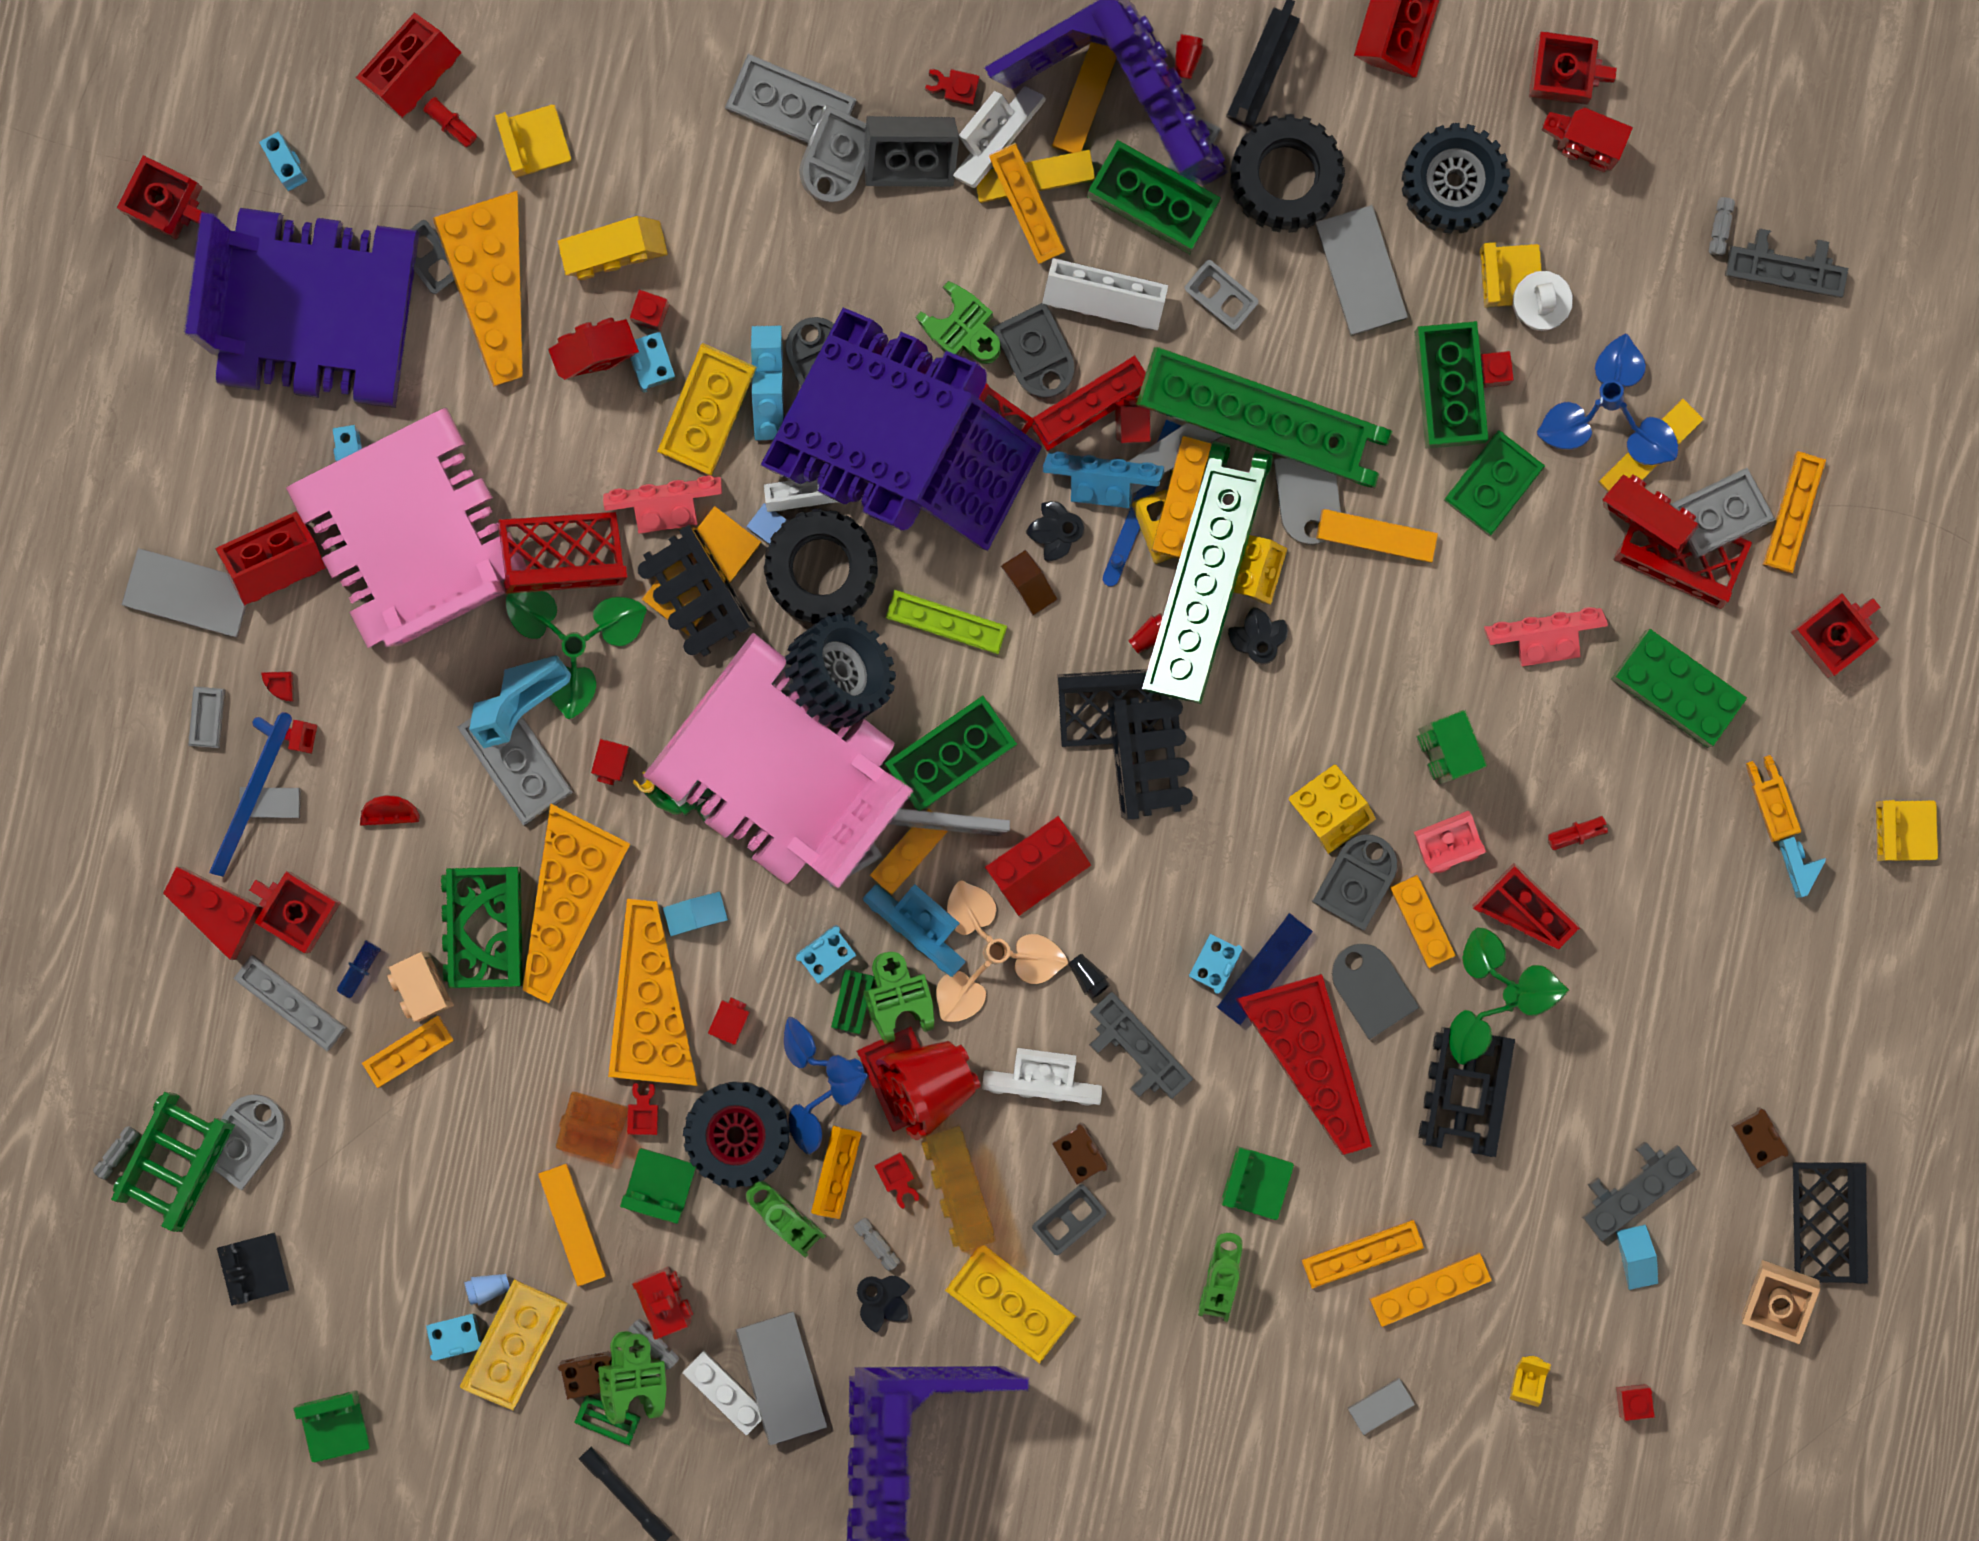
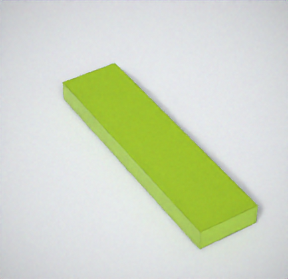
M894 590L885 617L886 619L997 655L1007 630L1006 625L898 590Z

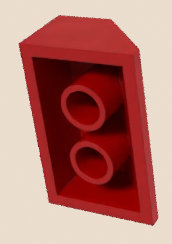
M1370 0L1354 56L1371 66L1416 78L1439 0Z
M414 12L355 78L387 107L403 118L416 107L421 97L435 86L440 76L455 64L456 59L462 52L439 29Z
M1623 474L1602 499L1603 507L1676 556H1679L1698 528V523L1694 521L1696 516L1683 507L1677 510L1669 505L1672 500L1663 493L1656 491L1653 494L1645 489L1647 484L1637 476L1632 474L1629 478Z
M297 511L215 548L244 606L251 602H256L277 590L285 589L290 584L313 576L326 568L313 537Z
M1057 816L985 866V869L1014 911L1020 916L1092 865L1060 817Z

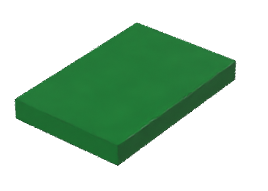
M1498 430L1448 493L1444 501L1487 535L1491 536L1544 469L1545 465L1502 431Z

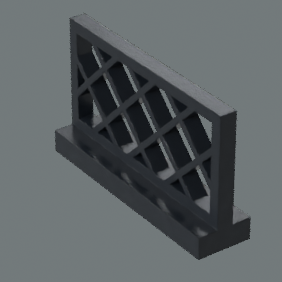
M1286 0L1282 10L1273 7L1226 117L1251 128L1255 125L1300 22V18L1291 15L1296 1Z
M1148 669L1057 674L1061 746L1113 744L1112 735L1102 738L1094 731L1095 727L1104 717L1110 721V716L1107 715L1109 707L1103 711L1092 699L1101 691L1109 692L1115 699H1122L1129 690L1137 689L1145 696L1141 702L1155 701L1151 698L1154 693L1149 692L1147 694L1142 690ZM1123 690L1119 696L1113 691ZM1084 692H1093L1089 698L1084 694ZM1078 693L1086 700L1075 713L1065 705V694ZM1088 704L1092 705L1102 714L1091 727L1078 717ZM1066 711L1072 716L1067 722ZM1179 715L1171 717L1173 728H1180ZM1076 719L1087 731L1080 739L1067 740V727ZM1153 719L1150 724L1147 721H1141L1147 726L1142 732L1156 730L1153 725L1159 719ZM1090 733L1093 734V735L1096 737V738H1087V739H1086V737H1087Z
M1793 1162L1794 1271L1801 1273V1263L1810 1255L1822 1268L1814 1276L1809 1277L1819 1280L1820 1283L1868 1284L1866 1162ZM1799 1169H1813L1821 1178L1808 1190L1799 1181ZM1818 1169L1829 1170L1823 1175ZM1834 1169H1847L1848 1181L1838 1190L1826 1177ZM1823 1180L1836 1192L1824 1205L1811 1193ZM1799 1186L1806 1192L1800 1199ZM1847 1186L1848 1199L1841 1193ZM1808 1195L1821 1207L1809 1220L1800 1212L1799 1205ZM1838 1195L1848 1203V1211L1840 1219L1826 1208ZM1823 1210L1836 1221L1825 1234L1812 1223ZM1800 1217L1806 1222L1801 1228ZM1847 1217L1848 1228L1842 1223ZM1808 1225L1821 1236L1810 1249L1800 1241V1233ZM1839 1225L1848 1233L1849 1241L1840 1250L1827 1238ZM1824 1240L1837 1252L1825 1265L1812 1253ZM1800 1246L1806 1251V1253L1801 1258ZM1848 1246L1849 1258L1842 1253ZM1840 1255L1849 1263V1276H1836L1827 1267ZM1826 1270L1831 1276L1819 1275Z

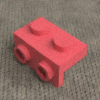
M1470 811L1414 832L1423 862L1430 873L1445 872L1453 865L1463 861H1473L1479 855L1486 852Z

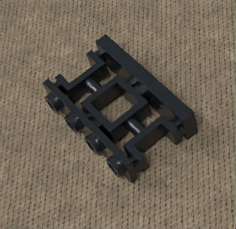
M1441 1027V1031L1435 1032L1433 1050H1437L1436 1061H1431L1429 1066L1428 1079L1432 1080L1431 1091L1425 1092L1423 1109H1428L1426 1121L1421 1120L1418 1138L1423 1139L1422 1144L1425 1146L1442 1148L1444 1134L1472 1138L1470 1153L1496 1157L1515 1039L1492 1035L1491 1044L1483 1054L1494 1057L1495 1045H1498L1491 1087L1489 1086L1491 1074L1475 1072L1477 1059L1464 1064L1463 1070L1447 1067L1446 1078H1442L1450 1028ZM1454 1074L1482 1079L1477 1108L1449 1104ZM1439 1096H1442L1441 1108L1456 1111L1454 1128L1438 1126L1435 1138L1433 1137ZM1489 1104L1483 1143L1479 1145L1481 1133L1465 1131L1468 1113L1484 1116L1485 1106Z

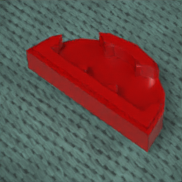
M385 795L375 797L364 805L361 810L360 826L419 822L420 815L417 808L410 801L398 796Z

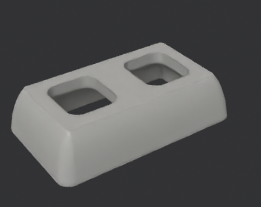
M1207 260L1185 285L1186 292L1233 330L1241 325L1258 304V299L1212 260ZM1207 277H1212L1221 286L1212 298H1207L1198 289ZM1231 295L1243 303V308L1235 317H1230L1221 309V305Z

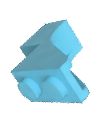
M752 326L751 357L752 365L757 367L752 378L755 441L774 440L784 421L782 327Z
M557 655L505 669L500 696L474 703L469 730L483 748L510 742L513 728L521 716L568 684L571 673Z

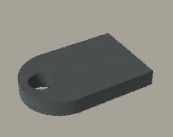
M1041 303L992 327L993 332L999 338L1000 346L1020 386L1027 393L1038 398H1051L1067 389L1074 375V360L1047 304ZM1049 373L1056 374L1060 379L1059 386L1055 389L1046 388L1043 384L1045 375Z
M820 317L804 319L797 323L789 332L786 341V352L800 386L803 385L834 325L833 322ZM806 326H814L818 330V337L812 342H807L801 337L802 329Z
M1360 835L1350 839L1341 848L1312 902L1365 931L1397 871V858L1391 845L1375 835ZM1370 843H1377L1382 847V856L1378 860H1371L1366 855V848Z
M1354 944L1342 950L1335 958L1332 966L1333 984L1368 1040L1419 1008L1387 956L1377 947L1369 944ZM1351 952L1358 953L1362 958L1361 966L1355 970L1349 969L1345 963L1346 956Z

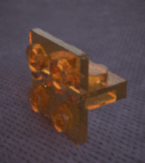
M571 1092L566 1112L560 1120L559 1127L561 1129L556 1148L612 1164L628 1114V1107L579 1092Z

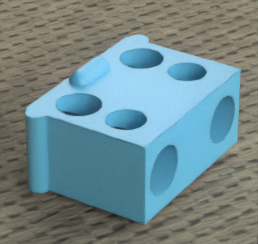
M279 131L259 142L271 163L274 173L288 192L308 181L299 166L300 160L297 154L291 151L285 138Z
M657 332L635 339L639 353L630 357L641 391L645 393L648 388L675 380L661 333ZM654 342L657 346L649 348L648 343ZM659 370H664L666 372V375L659 376L657 372Z
M355 425L333 428L335 442L333 451L336 462L362 449L359 430L356 429ZM346 435H350V441L343 443V438Z
M838 925L831 927L796 954V960L803 963L818 984L856 956V953L839 932L840 927ZM839 947L847 948V953L839 955L837 950ZM815 965L823 966V971L820 973L814 972L813 969Z
M1210 934L1189 977L1214 989L1216 994H1220L1243 951L1240 945L1234 946ZM1216 942L1221 944V949L1218 952L1212 950V945ZM1201 969H1206L1208 975L1205 978H1200L1198 972Z
M469 1314L426 1325L432 1350L430 1359L434 1361L477 1351L482 1343L476 1314ZM467 1322L471 1324V1330L469 1332L465 1331L464 1326ZM437 1330L442 1332L440 1339H437L435 1336Z

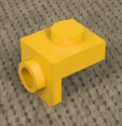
M1536 1356L1522 1357L1515 1368L1509 1399L1539 1407L1542 1401L1546 1375L1550 1371L1551 1364L1544 1362Z

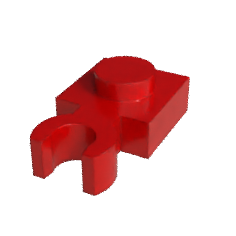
M951 69L949 77H945L939 70H929V76L936 77L939 82L935 86L926 85L925 90L928 93L936 94L940 91H945L944 100L973 106L980 78L979 75Z
M634 1083L632 1094L637 1099V1104H628L627 1134L658 1135L659 1105L650 1104V1099L655 1094V1085L649 1084V1093L641 1095L638 1091L639 1084Z
M901 1152L874 1165L887 1192L894 1189L897 1190L896 1200L900 1208L906 1207L902 1200L903 1195L906 1193L912 1194L915 1201L919 1200L918 1192L914 1188L909 1187L907 1183L915 1178Z

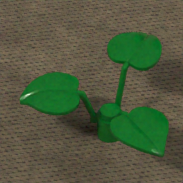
M548 592L509 593L506 596L508 617L514 628L521 635L530 639H539L545 634L548 627L563 640L562 650L567 656L571 657V668L565 666L571 673V678L568 684L549 697L567 719H572L584 711L593 699L596 691L597 682L593 671L587 667L576 668V657L584 653L586 641L602 631V636L607 643L615 646L627 645L638 636L647 612L646 606L634 599L611 597L601 601L593 611V618L599 625L584 636L578 632H570L565 635L551 623L557 615V604Z
M1478 927L1471 932L1463 951V965L1466 972L1474 978L1483 979L1491 973L1494 978L1506 984L1507 987L1503 991V999L1506 1006L1480 1012L1477 1017L1473 1012L1464 1010L1454 1018L1450 1026L1449 1045L1455 1060L1459 1064L1464 1065L1469 1061L1479 1058L1487 1051L1491 1044L1492 1031L1489 1024L1482 1020L1484 1017L1505 1011L1512 1012L1514 1008H1519L1526 1015H1540L1554 1007L1569 991L1568 987L1551 970L1541 965L1528 967L1521 974L1519 984H1515L1513 980H1509L1497 973L1495 969L1501 967L1506 960V951L1500 938L1486 928Z

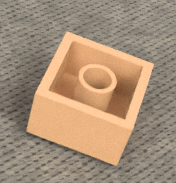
M420 952L388 967L391 974L387 975L393 990H398L401 993L404 1001L400 1002V1005L407 1019L411 1017L413 1022L422 1021L454 1006L429 952Z
M1762 1260L1742 1312V1324L1800 1344L1820 1292L1819 1280Z

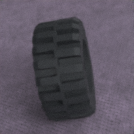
M1285 114L1284 118H1278L1277 115L1268 117L1266 122H1258L1249 133L1246 132L1236 148L1230 168V186L1234 191V199L1237 205L1240 204L1242 206L1244 215L1247 218L1252 217L1255 219V224L1262 228L1266 225L1272 228L1271 231L1280 232L1281 230H1288L1291 233L1298 232L1299 228L1305 227L1307 229L1312 227L1319 219L1322 220L1328 214L1340 195L1345 177L1342 151L1337 149V141L1334 136H1328L1325 132L1326 128L1320 123L1317 126L1310 122L1311 118L1303 116L1302 119L1294 118V114ZM1293 148L1301 151L1311 160L1315 170L1314 183L1311 189L1301 198L1295 200L1279 199L1266 191L1261 184L1259 176L1261 162L1274 149Z
M812 509V512L807 513L803 511L796 514V517L793 519H787L782 523V527L777 533L774 532L770 539L769 547L766 548L764 565L767 586L781 608L796 619L812 624H817L824 618L832 617L835 614H842L843 618L848 615L853 616L858 609H862L867 603L869 596L872 595L876 579L878 578L876 551L872 540H870L863 527L859 526L851 517L839 514L838 511H822L821 509ZM819 539L829 540L838 544L845 551L849 560V574L846 581L838 590L826 595H816L804 590L796 581L793 572V563L798 551L805 544Z

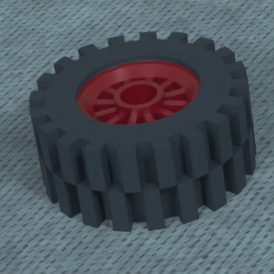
M734 1081L711 1088L695 1101L685 1119L686 1125L683 1128V1136H685L684 1148L685 1152L689 1154V1161L693 1167L695 1166L700 1171L699 1174L701 1176L709 1178L713 1181L712 1183L719 1186L725 1185L728 1188L748 1187L761 1182L781 1164L788 1149L790 1127L785 1110L782 1109L779 1100L775 1096L773 1097L765 1088L753 1085L754 1083ZM734 1113V1123L731 1122L727 1114ZM739 1113L745 1114L741 1123L739 1122ZM723 1117L728 1126L721 1124L719 1120ZM750 1117L754 1122L745 1126L747 1119ZM716 1126L724 1130V1133H715ZM733 1126L742 1128L745 1133L744 1140L740 1143H734L728 1137L729 1129ZM757 1126L758 1132L748 1131L752 1127ZM715 1137H724V1140L716 1144ZM749 1137H758V1142L755 1143L754 1141H752V1140H750V1139H748V1138H749ZM727 1143L728 1146L725 1152H722L719 1147ZM745 1143L753 1146L754 1149L751 1152H749ZM740 1146L745 1153V1155L739 1157ZM732 1147H734V1157L728 1155Z

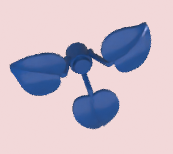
M1623 334L1612 341L1602 351L1596 361V377L1603 384L1600 387V399L1595 401V405L1589 415L1585 417L1584 410L1578 404L1563 402L1550 409L1537 430L1538 437L1552 447L1565 450L1576 449L1586 444L1591 438L1592 430L1587 422L1593 419L1601 406L1610 411L1620 408L1629 425L1635 431L1628 438L1627 448L1630 456L1636 462L1643 465H1657L1674 461L1678 456V443L1671 427L1659 418L1648 417L1643 420L1639 428L1628 411L1627 404L1624 402L1623 386L1631 387L1637 384L1643 378L1646 369L1643 355L1634 345L1628 334Z
M788 1017L784 1030V1049L788 1059L798 1068H805L808 1063L815 1066H826L829 1078L828 1083L831 1085V1090L808 1104L805 1109L802 1105L796 1104L789 1113L788 1123L795 1143L804 1153L812 1155L820 1147L822 1141V1129L816 1116L811 1113L812 1109L830 1096H833L834 1100L840 1105L850 1104L860 1093L868 1075L864 1073L863 1065L856 1058L847 1060L840 1055L830 1057L828 1061L814 1059L816 1046L812 1036L794 1017Z

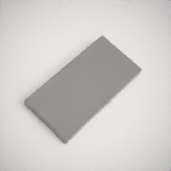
M747 54L725 110L808 144L824 105L831 106L851 116L857 99Z
M1370 205L1316 222L1315 226L1350 336L1407 319L1408 316L1373 206Z
M140 548L137 550L122 602L123 606L236 638H238L247 605H243L227 573Z
M522 716L513 728L510 742L483 748L469 730L471 718L457 727L523 826L549 810L550 803L556 805L574 793Z
M794 1312L735 1329L768 1444H777L826 1428L827 1425Z

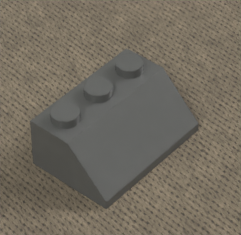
M867 116L864 138L866 186L954 187L955 177L953 174L956 170L959 144L955 117Z

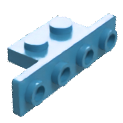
M1064 452L1048 453L1043 464V472L1071 476V501L1129 508L1132 496V483L1159 486L1164 475V466H1158L1149 462L1141 464L1126 462L1123 459L1108 460L1091 455L1075 456Z
M875 884L863 897V901L869 905L872 911L884 918L895 931L907 938L918 951L930 958L941 971L953 977L963 966L965 960L944 942L959 925V922L917 885L914 884L900 902L896 901L878 884Z

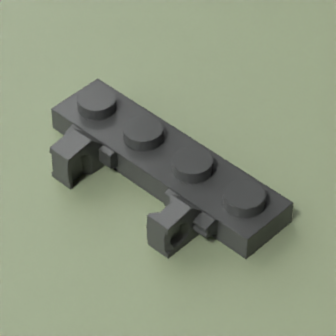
M1759 228L1756 232L1754 243L1748 242L1747 248L1730 247L1725 272L1726 277L1843 298L1849 268L1832 265L1833 258L1827 257L1830 243L1828 241L1816 240V250L1812 257L1806 256L1805 259L1774 254V250L1768 249L1769 243L1767 239L1771 231Z
M1112 991L1090 1011L1092 1016L1100 1023L1096 1028L1100 1035L1089 1046L1098 1054L1110 1042L1115 1047L1120 1044L1141 1067L1138 1071L1142 1077L1130 1088L1137 1097H1140L1150 1087L1154 1092L1161 1088L1170 1099H1173L1193 1080L1191 1075Z
M1643 1142L1635 1148L1642 1155L1646 1163L1641 1167L1642 1172L1618 1190L1614 1188L1609 1192L1598 1177L1588 1184L1597 1198L1592 1201L1595 1208L1582 1218L1601 1242L1697 1170L1678 1145L1664 1154L1662 1150L1655 1153L1647 1142Z

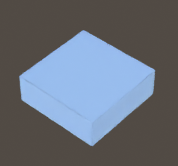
M764 503L746 527L770 544L774 532L777 533L782 527L781 524L786 519L776 511L767 512L766 504Z

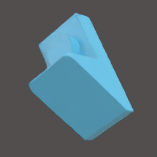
M1795 837L1778 841L1796 898L1808 896L1826 858L1803 864L1802 859L1805 858V852L1800 841L1796 842Z

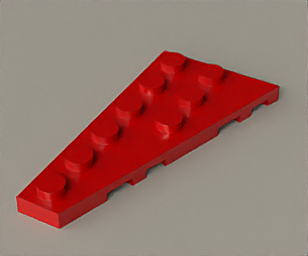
M1319 974L1237 998L1236 1001L1341 1155L1372 1147L1323 975Z

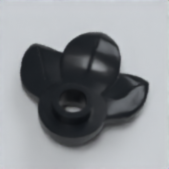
M1056 501L1044 502L1041 504L1043 517L1033 521L1027 528L1026 534L1032 540L1045 544L1044 560L1053 561L1063 558L1069 553L1072 543L1080 540L1083 536L1085 524L1077 514L1068 513L1063 504ZM1071 522L1074 529L1068 534L1065 531V525Z
M1256 607L1248 612L1244 621V627H1230L1228 629V636L1232 646L1239 652L1248 653L1253 662L1261 665L1268 664L1276 658L1277 647L1286 641L1288 635L1285 620H1277L1271 623L1268 615ZM1260 645H1265L1268 647V650L1261 653L1257 648Z
M892 1275L883 1279L875 1276L862 1279L857 1287V1296L862 1302L860 1316L864 1324L870 1330L877 1333L881 1329L885 1318L892 1321L907 1320L908 1309L901 1296L908 1291L910 1285L901 1277ZM868 1286H875L878 1293L871 1297L867 1295L866 1289Z

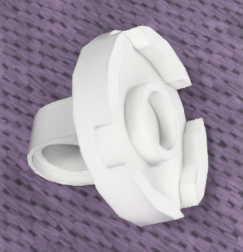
M1537 271L1527 275L1518 284L1513 294V309L1520 322L1522 321L1530 329L1548 331L1558 327L1568 317L1572 308L1573 295L1569 285L1561 276L1550 271Z

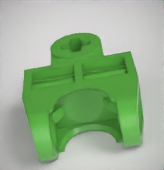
M947 281L942 288L952 298L951 301L954 304L952 314L945 319H937L933 316L928 317L920 311L915 318L930 339L944 352L949 351L959 356L965 350L979 363H993L997 360L1001 351L998 336L986 326L993 318V312L972 293ZM991 342L992 351L988 352L985 350L981 353L980 343L987 344Z
M885 952L877 955L872 963V972L877 987L863 991L870 1017L884 1043L895 1042L893 1031L896 1028L895 1022L898 1015L904 1011L911 1013L916 1021L919 1020L924 1032L932 1031L934 1029L933 1002L925 974L910 977L904 957L897 952ZM887 961L889 963L894 962L895 968L891 969V973L883 969V966L887 965ZM919 988L918 991L902 995V993L908 992ZM893 996L892 999L876 1003L878 1000Z
M763 1181L757 1182L748 1189L746 1200L751 1207L762 1216L763 1221L769 1228L803 1257L806 1258L809 1255V1249L820 1238L824 1239L826 1237V1234L805 1215L803 1216L793 1204L768 1183ZM759 1190H767V1196L764 1200L754 1202V1195Z
M1222 1233L1216 1238L1208 1268L1207 1281L1200 1298L1198 1316L1203 1317V1314L1223 1318V1321L1228 1322L1239 1281V1263L1243 1247L1241 1237L1234 1233ZM1231 1241L1237 1245V1248L1225 1250L1221 1244Z
M628 1331L619 1332L613 1337L610 1344L612 1365L599 1367L600 1395L605 1414L612 1424L623 1423L631 1400L638 1396L640 1403L644 1406L647 1417L650 1419L658 1418L662 1415L665 1407V1361L651 1359L650 1342L644 1335L633 1334Z

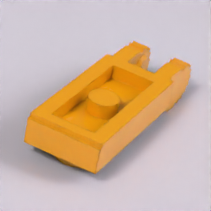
M1771 755L1763 757L1771 780L1761 781L1758 768L1753 761L1747 762L1746 767L1770 840L1775 842L1801 833V829L1783 778L1779 776Z

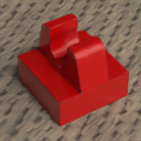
M293 720L292 728L288 729L284 740L289 741L288 749L312 754L317 724Z

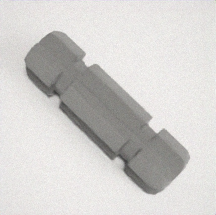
M1721 197L1718 200L1716 209L1718 213L1715 214L1711 235L1713 240L1710 241L1709 253L1712 255L1723 256L1726 252L1727 243L1725 240L1728 239L1732 220L1730 213L1733 212L1735 201L1731 198Z
M130 1126L124 1128L120 1134L121 1138L114 1141L102 1157L103 1161H99L93 1169L95 1175L103 1180L108 1179L113 1172L112 1168L118 1166L130 1150V1145L134 1144L140 1137V1134Z
M867 1218L861 1219L855 1224V1231L860 1237L863 1236L865 1238L863 1241L877 1259L880 1258L882 1260L881 1264L887 1271L893 1270L899 1265V1258L894 1252L891 1253L889 1251L891 1248L880 1234L872 1229L873 1225Z
M641 1319L636 1320L629 1327V1332L644 1335L650 1342V1354L655 1359L659 1358L661 1361H665V1369H671L678 1362L679 1357L672 1350L669 1351L667 1349L668 1346L660 1338L654 1340L653 1331H649L647 1329L648 1326Z

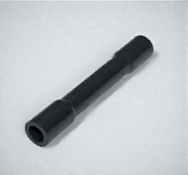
M592 1446L578 1458L641 1523L643 1529L655 1541H667L673 1535L666 1525L655 1514L651 1513L618 1478L607 1462Z

